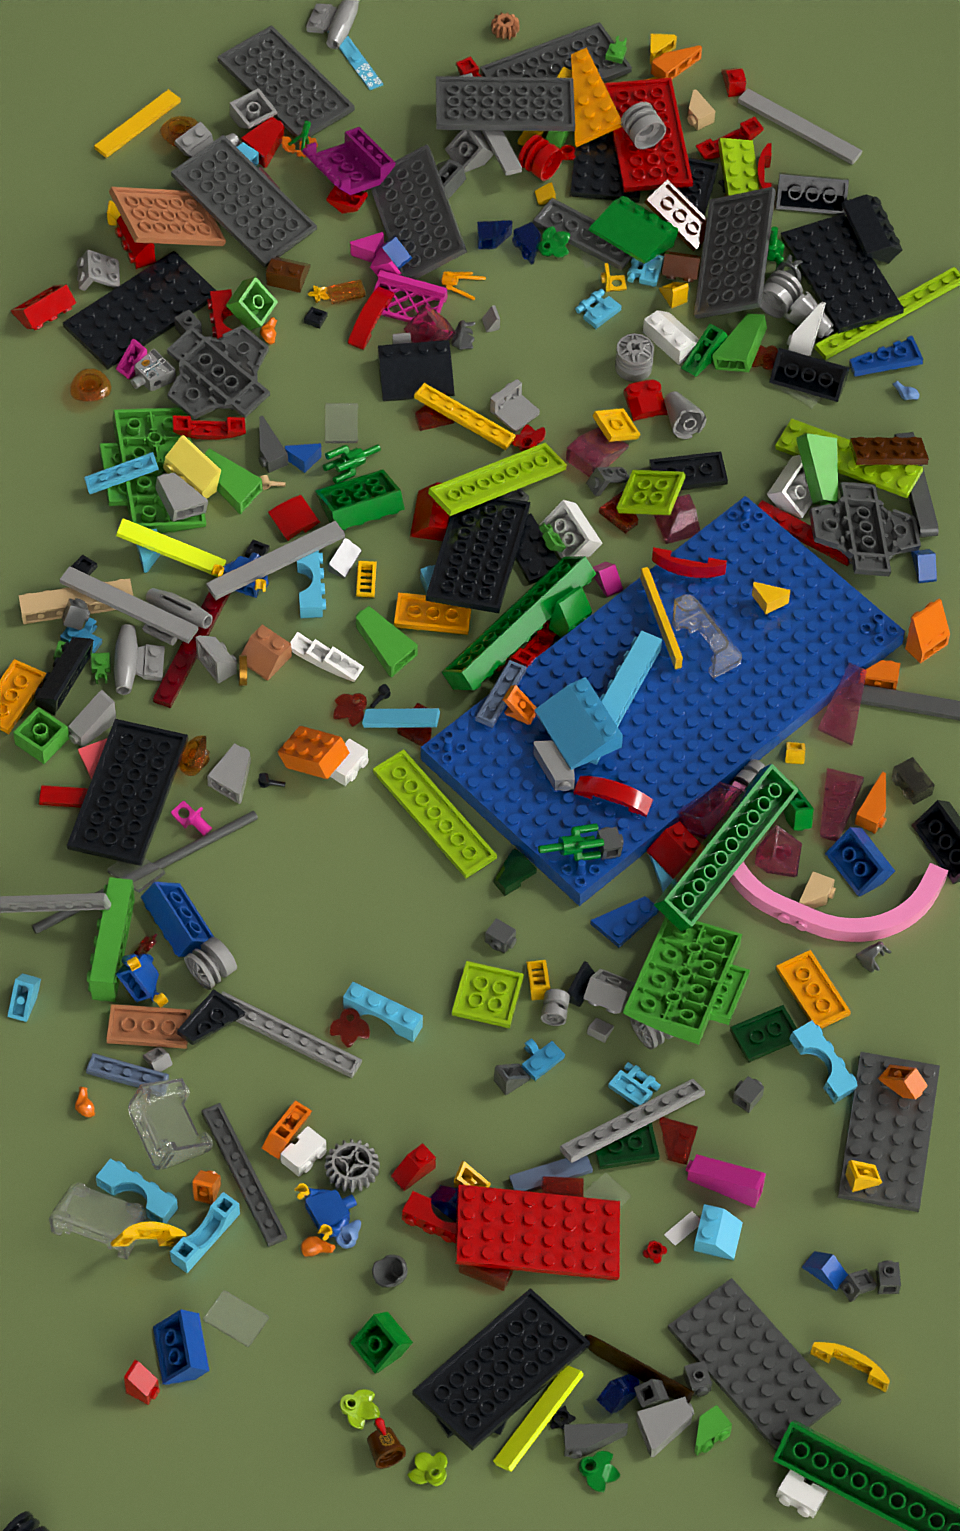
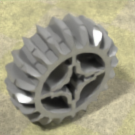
M351 1138L350 1143H346L343 1139L342 1146L336 1143L335 1149L330 1148L329 1155L325 1158L326 1163L324 1167L327 1170L326 1176L330 1177L329 1182L331 1184L335 1183L337 1189L343 1186L344 1192L347 1188H350L352 1193L355 1191V1188H358L360 1192L362 1191V1186L369 1188V1182L374 1183L375 1176L379 1174L380 1163L378 1162V1155L375 1154L374 1148L369 1149L368 1143L362 1145L361 1140L354 1143V1140ZM359 1156L364 1158L368 1164H364V1161H361ZM336 1167H339L346 1175L341 1174Z

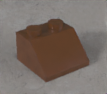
M666 251L662 275H666V279L676 280V277H681L683 281L693 282L694 279L697 280L701 256Z
M281 257L271 258L266 270V284L301 293L311 265Z

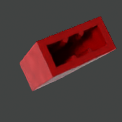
M272 116L241 137L242 142L259 152V164L264 168L268 167L281 144L282 137L284 136V125Z

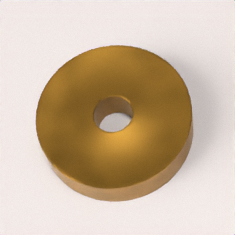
M239 655V686H247V655Z

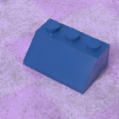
M850 827L825 853L859 897L882 885L895 872L894 868L862 828Z
M180 1309L153 1326L162 1383L164 1385L195 1380L209 1371L199 1313Z

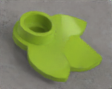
M361 1389L356 1391L354 1395L347 1394L343 1396L340 1400V1409L347 1415L348 1422L353 1427L362 1430L365 1420H374L380 1417L378 1407L372 1402L375 1396L374 1392ZM348 1401L352 1402L354 1407H350Z
M439 1451L434 1456L426 1452H420L415 1455L414 1460L417 1468L407 1473L409 1479L417 1484L428 1482L433 1486L442 1485L447 1477L445 1468L448 1460L445 1454Z

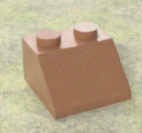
M262 624L250 636L241 655H247V667L268 681L292 657L291 643Z

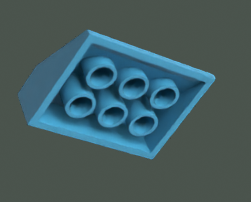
M586 677L567 685L534 710L570 770L622 747L623 735Z

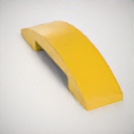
M151 1221L140 1222L126 1228L111 1242V1246H129L136 1239H157L159 1246H175L183 1236L187 1237V1234L169 1224Z
M814 1342L812 1345L811 1355L827 1363H830L834 1357L868 1374V1384L884 1392L887 1391L890 1382L889 1378L876 1363L862 1353L836 1343Z

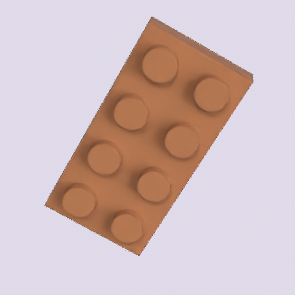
M111 1004L107 1043L187 1049L188 1042L176 1033L191 1015V1010Z

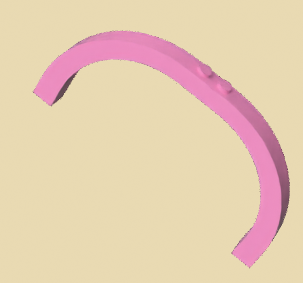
M734 781L723 802L719 821L747 787L746 785ZM744 861L729 880L748 902L782 923L791 924L801 931H807L827 939L845 942H865L897 934L923 917L937 899L946 881L948 870L930 863L919 886L906 901L888 912L866 918H843L828 915L784 897L757 880Z

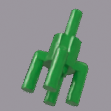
M774 226L771 228L767 261H775L777 269L778 265L784 262V243L777 238L778 228Z
M377 444L365 450L357 447L349 450L347 445H343L325 453V457L328 460L338 455H341V457L323 464V469L328 471L335 468L337 472L347 470L333 477V482L337 484L355 476V468L366 463L365 457L381 451V448Z
M597 823L574 826L571 828V835L559 837L558 843L538 846V852L540 854L560 851V854L563 856L573 854L574 860L577 862L579 860L601 858L600 851L582 852L583 849L604 846L603 838L595 839L594 835L580 836L581 833L598 831Z

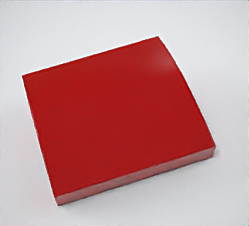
M302 495L293 497L268 511L288 541L302 530L306 533L320 523Z

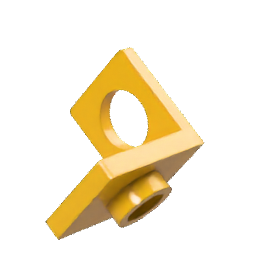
M604 263L601 282L605 285V291L627 290L625 275L610 276L608 263ZM619 280L622 282V284L620 286H614L612 284V281Z

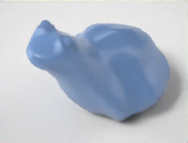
M899 381L892 384L904 401L919 399L917 389L905 387Z
M355 1220L343 1226L339 1235L335 1237L336 1243L344 1249L355 1246L361 1228V1221Z

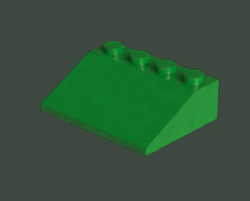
M624 196L613 201L589 227V231L643 264L674 247L679 230L671 223L664 221L658 215L649 212L643 206L634 203L630 198Z
M384 469L315 490L329 522L336 521L343 531L348 527L362 525L367 521L378 520L383 516L397 514L399 511L405 510L401 489Z

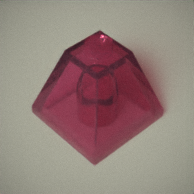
M425 304L404 328L406 333L411 334V341L413 343L450 340L456 333L448 320L428 304Z
M690 494L677 497L670 515H654L666 544L692 538L700 531L696 507Z
M776 825L757 847L755 865L766 873L797 877L802 843Z

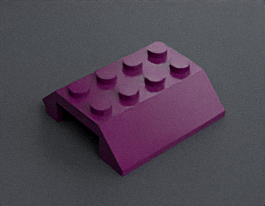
M360 127L345 131L344 143L317 152V144L313 142L302 149V153L335 186L349 195L380 185L395 167V162Z

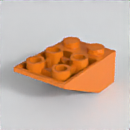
M940 598L935 602L928 603L925 609L915 612L911 617L905 649L920 664L948 645L950 631Z

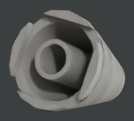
M806 291L805 295L802 294L790 307L791 313H786L784 319L799 327L818 304L811 294ZM824 312L817 333V337L821 339L831 336L834 332L832 329L834 325Z
M676 391L669 393L665 397L664 403L672 431L678 438L689 439L693 437L694 433L702 431L706 424V417L700 408Z

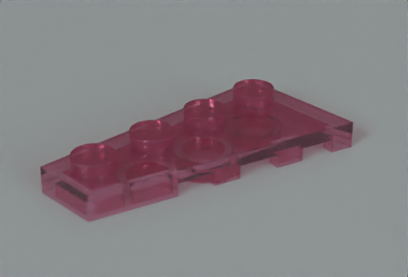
M849 663L818 727L819 731L851 746L854 741L867 670Z
M827 768L820 830L821 838L837 841L842 836L863 785L864 777Z

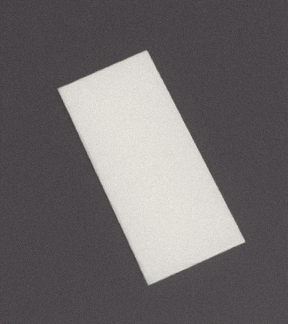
M691 1211L664 1235L676 1246L699 1226L700 1218Z

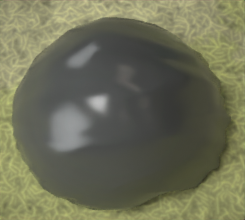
M393 1254L386 1255L383 1259L374 1262L372 1267L373 1278L376 1284L381 1287L398 1286L406 1279L408 1274L406 1261L402 1257Z

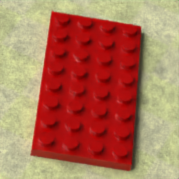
M672 78L604 83L620 118L633 105L647 102L652 105L666 126L664 137L657 144L647 149L636 148L623 127L612 131L623 191L656 190L667 179L676 188L693 186Z
M459 1184L457 1187L455 1264L618 1280L620 1278V1201Z

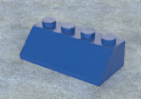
M153 882L141 896L145 908L151 913L154 922L160 927L164 938L168 940L173 948V952L178 957H185L196 948L201 950V945L213 936L180 883Z

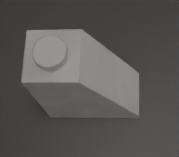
M176 473L162 474L157 477L155 489L172 522L206 513L208 500Z
M101 690L68 726V736L71 742L77 743L82 748L110 728L116 719L115 701Z
M534 741L533 754L554 790H574V769L570 770L554 742Z
M234 743L208 774V786L240 804L251 764L250 752L245 747H240Z
M685 1397L637 1412L636 1421L650 1458L655 1457L691 1424L694 1410L691 1403H687Z

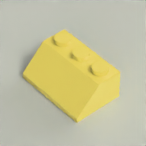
M184 435L181 436L165 456L163 469L167 474L176 473L207 499L217 492L221 469Z

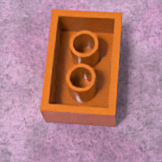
M299 726L277 751L286 768L328 779L350 753L341 736L304 726Z

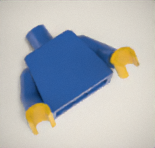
M251 553L249 558L239 556L235 561L225 566L215 564L211 574H217L220 577L261 556L257 553ZM268 575L256 579L254 582L236 591L257 598L259 590L261 589L265 592L266 587L269 585Z
M130 954L122 957L121 961L124 965L116 975L136 1002L150 998L160 1008L169 1002L162 992L160 994L157 992L156 984L159 973L152 964L153 957L151 955Z
M300 1183L294 1189L300 1192L297 1195L299 1200L304 1197L306 1198L305 1209L316 1226L317 1233H320L324 1241L329 1237L339 1235L341 1228L349 1224L350 1213L348 1209L357 1206L352 1194L342 1199L337 1190L308 1188L304 1183Z

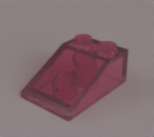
M600 427L579 436L567 447L566 461L590 477L596 467H608L629 448V445L623 441L609 442Z
M719 782L701 798L698 796L676 812L679 815L678 819L691 834L706 839L743 790Z

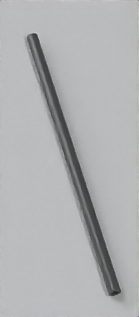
M251 811L122 879L133 880L134 884L257 820V814L255 811ZM104 888L95 893H104ZM82 910L59 911L33 924L32 928L38 934Z

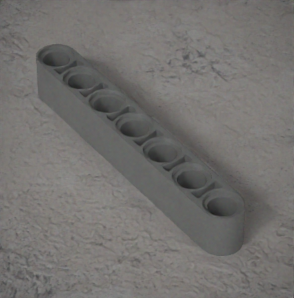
M914 432L894 434V437L911 438L915 437ZM923 469L922 474L908 496L912 515L916 516L920 538L938 536L939 533L938 522Z

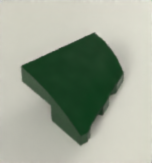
M514 848L494 878L493 883L506 896L521 887V882L536 874L537 869L521 852Z

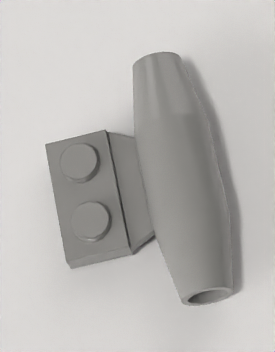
M342 0L338 8L331 4L316 3L306 26L307 32L323 33L329 31L326 42L327 46L331 49H338L350 32L357 15L359 0Z
M199 122L177 138L174 144L185 156L193 157L214 141L211 132ZM231 133L225 136L236 147L240 145V140L236 134Z
M151 588L146 594V601L151 605L198 627L206 629L212 623L211 614L197 604L172 592ZM145 624L142 628L145 633L172 646L178 640V638L148 624Z
M130 624L121 626L115 645L113 672L116 692L121 695H127L131 692L135 675L145 680L162 681L165 646L146 644L145 646L138 647L136 629Z

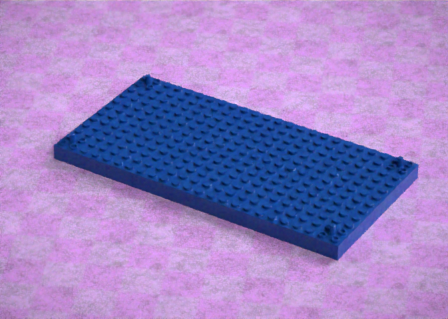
M746 496L671 554V557L707 563L708 558L727 561L725 575L711 578H692L669 572L658 565L650 569L683 656L681 668L674 669L640 577L535 658L532 664L526 668V672L518 684V688L536 707H539L567 685L584 677L587 678L600 699L602 694H606L608 691L609 681L611 679L614 680L616 677V669L619 665L623 664L624 655L627 650H631V644L635 636L638 637L640 632L644 631L662 639L661 651L618 726L623 735L622 747L601 756L597 765L588 762L574 768V789L580 776H594L625 784L652 798L653 802L647 817L629 812V807L599 797L593 796L592 799L574 794V790H554L533 754L534 741H552L537 715L532 723L527 725L507 716L505 711L508 706L506 705L494 727L491 728L476 721V716L488 695L421 747V760L578 906L582 905L646 853L647 849L664 830L679 821L683 823L734 781V777L742 769L744 770V767L750 760H760L848 689L852 683L859 680L862 671L883 660L903 644L905 630ZM758 582L791 590L789 603L765 614L752 596L753 583ZM594 823L598 824V830L604 827H617L624 841L621 857L604 860L599 858L586 861L579 860L577 862L574 860L573 854L563 856L560 854V851L540 854L538 852V846L558 843L559 837L571 835L572 827ZM598 831L581 833L580 836L586 837L594 835L596 839ZM598 847L583 849L582 853L599 850Z

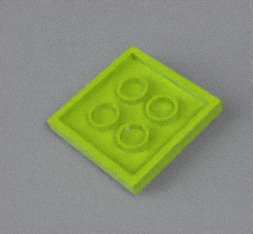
M632 470L617 506L618 513L670 515L685 479L684 472Z
M466 961L452 1009V1016L510 1029L524 974Z

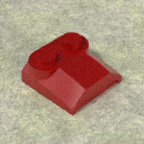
M651 379L631 383L624 389L623 394L633 421L668 415L661 392V384L657 380Z

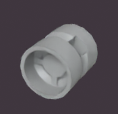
M750 760L744 767V770L742 769L734 777V781L748 786L759 770L765 767V765L759 760Z
M549 989L545 992L544 1006L541 1012L542 1022L552 1026H561L566 1023L570 995L560 989Z

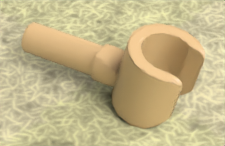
M267 475L260 476L263 490L269 489L271 486L285 487L286 482L270 481Z

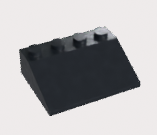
M449 340L378 345V365L383 401L415 399L414 395L423 383L447 396H455Z

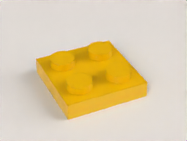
M624 408L595 411L592 415L609 442L635 440L640 436V432Z

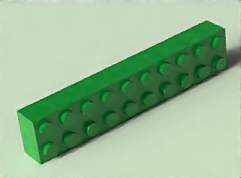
M586 556L563 557L442 671L453 690H477L485 679L494 674V670L504 665L510 655L515 654L522 644L531 639V635L543 628V624L552 618L555 604L559 599L579 585L581 587L588 585L596 575V572Z
M773 764L761 768L653 905L681 932L691 928L799 790Z
M796 1420L790 1422L773 1461L907 1531H960V1505Z

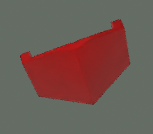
M334 186L326 201L342 214L357 212L368 197V193L361 191L349 195L337 186Z

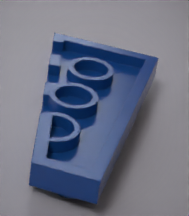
M913 336L907 337V340L900 342V340L893 343V346L887 348L883 346L878 348L877 352H868L849 360V366L854 377L923 364V357Z

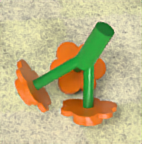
M310 121L304 122L301 134L293 140L288 136L282 137L283 141L281 143L285 151L293 154L296 153L297 157L303 159L307 158L302 153V149L306 148V145L315 142L318 147L316 138L308 136L311 126ZM302 138V141L299 142L300 150H296L294 143Z

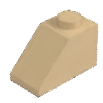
M695 89L692 93L687 120L698 131L714 123L715 110Z
M813 871L799 903L812 909L826 905L828 899H833L836 892L834 887L835 879Z

